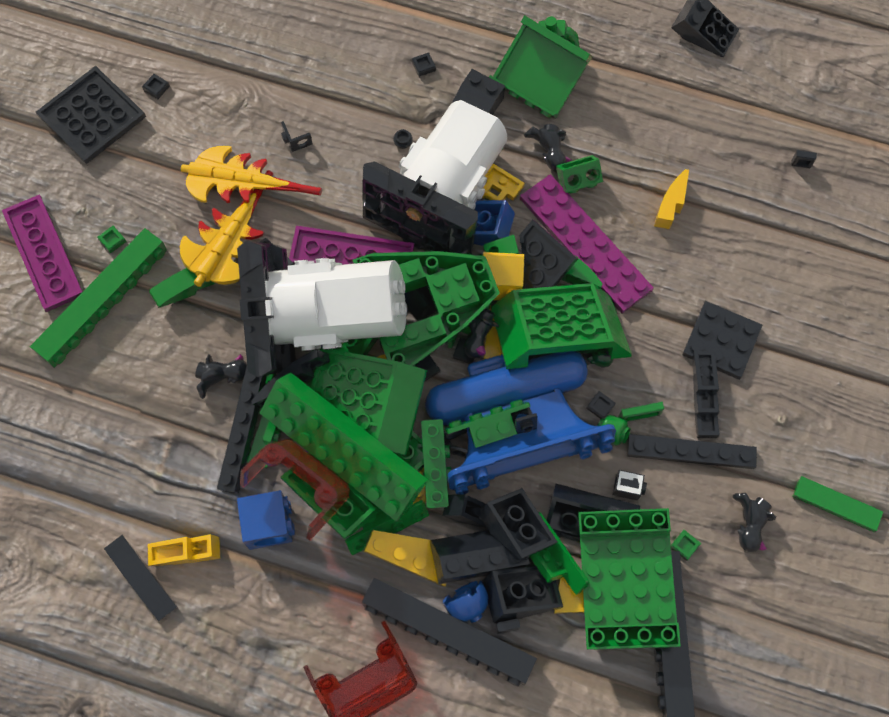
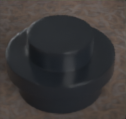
M401 129L395 133L393 141L398 148L404 149L412 144L413 137L409 131Z

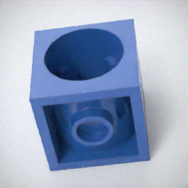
M281 490L237 498L242 541L249 550L293 542L292 536L295 535V527L291 517L289 518V514H292L291 502L288 500V496L283 495Z

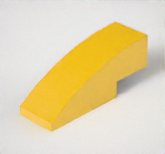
M685 169L670 185L656 215L654 227L670 229L674 220V213L681 212L685 201L689 170Z
M211 534L194 538L182 537L148 544V566L176 565L220 559L219 537Z

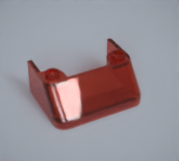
M285 439L267 444L241 470L240 486L244 488L265 465L277 466L282 463L316 490L314 494L315 503L323 509L309 524L306 539L311 541L349 497L350 488L346 482L292 440Z
M385 620L381 624L388 638L380 642L376 647V654L379 659L341 681H338L333 674H325L315 679L308 665L303 667L316 696L329 717H371L412 693L417 687V680Z

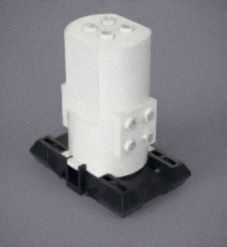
M462 100L453 102L427 140L420 137L416 143H412L409 154L400 161V173L375 161L364 164L362 180L363 218L402 237L404 242L415 243V247L418 249L422 247L430 252L441 251L472 255L478 221V212L474 210L476 207L475 202L477 199H482L485 193L483 187L487 181L485 175L507 142V132L503 123L498 117Z
M245 241L237 248L241 299H239L241 321L244 324L247 371L252 375L260 377L281 372L296 361L295 347L302 346V351L321 349V345H323V349L342 347V343L348 342L349 339L401 336L403 334L407 315L404 295L405 282L401 269L395 260L342 265V263H336L335 259L321 258L315 259L316 263L314 261L298 260L295 261V265L288 266L287 249L279 245Z

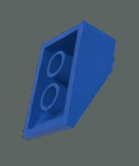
M507 200L476 201L474 210L478 212V221L474 244L483 246L486 243L509 236L515 212Z

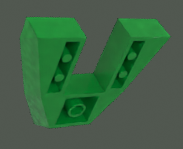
M431 251L371 253L353 259L354 264L395 260L403 275L405 293L425 286L428 287L438 315L406 325L401 336L379 337L387 360L398 361L411 366H415L464 329L500 294L486 256Z

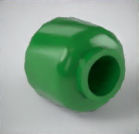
M608 415L605 419L599 421L598 426L614 425L616 434L615 441L611 443L612 445L617 446L626 442L630 434V427H628L626 420L615 415Z

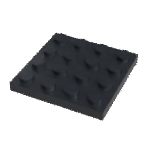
M94 66L36 111L37 116L85 164L93 160L146 117L145 113L97 66Z

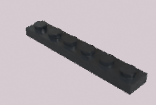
M247 367L217 485V490L239 493L260 408L252 405V399L265 386L267 375L260 377L252 375L247 371Z
M629 434L627 457L755 469L757 467V447L634 434Z

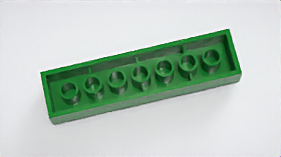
M291 372L276 380L260 411L262 416L396 522L409 511L427 483L428 479Z

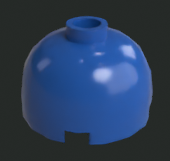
M481 580L479 584L477 581L467 583L456 589V594L452 598L450 595H447L443 599L447 612L463 622L470 620L473 623L483 617L482 613L488 606V593Z

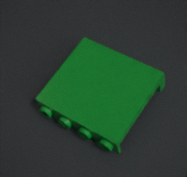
M524 15L521 20L523 25L493 76L490 75L489 78L505 85L510 90L508 94L516 99L519 96L526 99L524 103L534 109L535 106L541 108L540 113L550 118L552 115L557 118L593 56Z

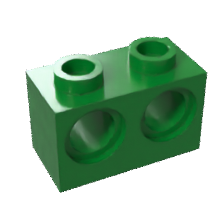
M594 155L556 166L559 184L566 193H576L579 189L585 187L593 188L598 183L603 182L600 159ZM592 169V173L586 177L587 172ZM574 175L573 180L568 182V178Z

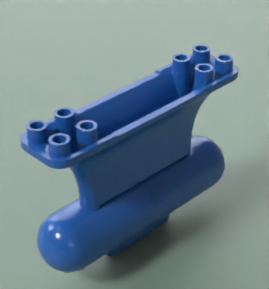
M576 351L549 353L531 359L528 358V367L506 369L503 354L477 361L468 365L469 376L439 384L430 389L426 396L425 410L431 420L442 419L443 426H449L448 423L456 420H461V422L470 420L469 416L477 413H482V416L489 414L490 409L502 406L503 409L510 407L511 402L520 399L523 402H529L532 414L536 413L538 416L537 429L513 435L477 448L474 447L469 429L467 428L468 452L466 459L460 467L448 473L449 488L455 490L456 494L468 493V486L475 484L477 489H485L490 485L488 480L545 462L579 454L580 459H587L593 455L591 450L599 448L603 454L613 449L611 443L615 441L616 434L614 425L594 426L584 422L573 412L563 393L576 390L587 379L588 369L586 361ZM519 414L516 419L527 415Z

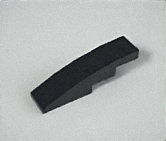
M315 349L300 357L269 381L252 399V405L262 408L276 380L290 372L302 382L315 378L313 370L329 363V354Z
M694 351L693 385L697 438H718L720 436L717 395L719 384L715 351Z
M123 534L104 548L158 621L177 607Z

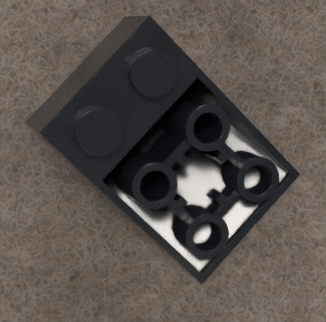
M687 0L671 27L684 40L720 57H724L739 31V28L709 0Z

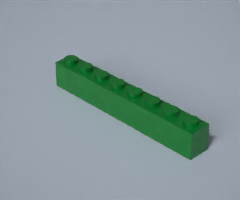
M144 228L35 340L30 348L53 368L61 364L65 360L66 355L72 349L78 347L84 336L91 333L95 325L109 314V310L115 304L121 302L126 292L136 286L138 280L151 270L152 265L157 260L163 258L167 251L163 241Z

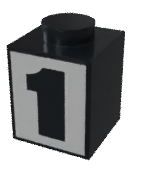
M618 470L615 476L612 495L638 501L641 495H645L647 483L644 482L645 475Z

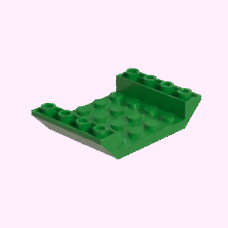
M594 283L512 290L491 307V311L495 313L493 319L499 324V327H496L506 369L528 367L529 355L607 348L610 359L632 356L611 297Z
M323 347L318 349L329 354L330 362L314 369L315 378L304 383L392 452L406 455L427 370L398 361L335 349H323Z
M669 508L579 512L582 571L589 580V583L583 589L587 650L681 647L675 603Z

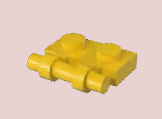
M492 164L485 175L487 181L483 187L485 193L482 198L505 200L508 197L514 201L524 188L525 183L497 165ZM493 188L500 192V194L497 196L490 192V190Z

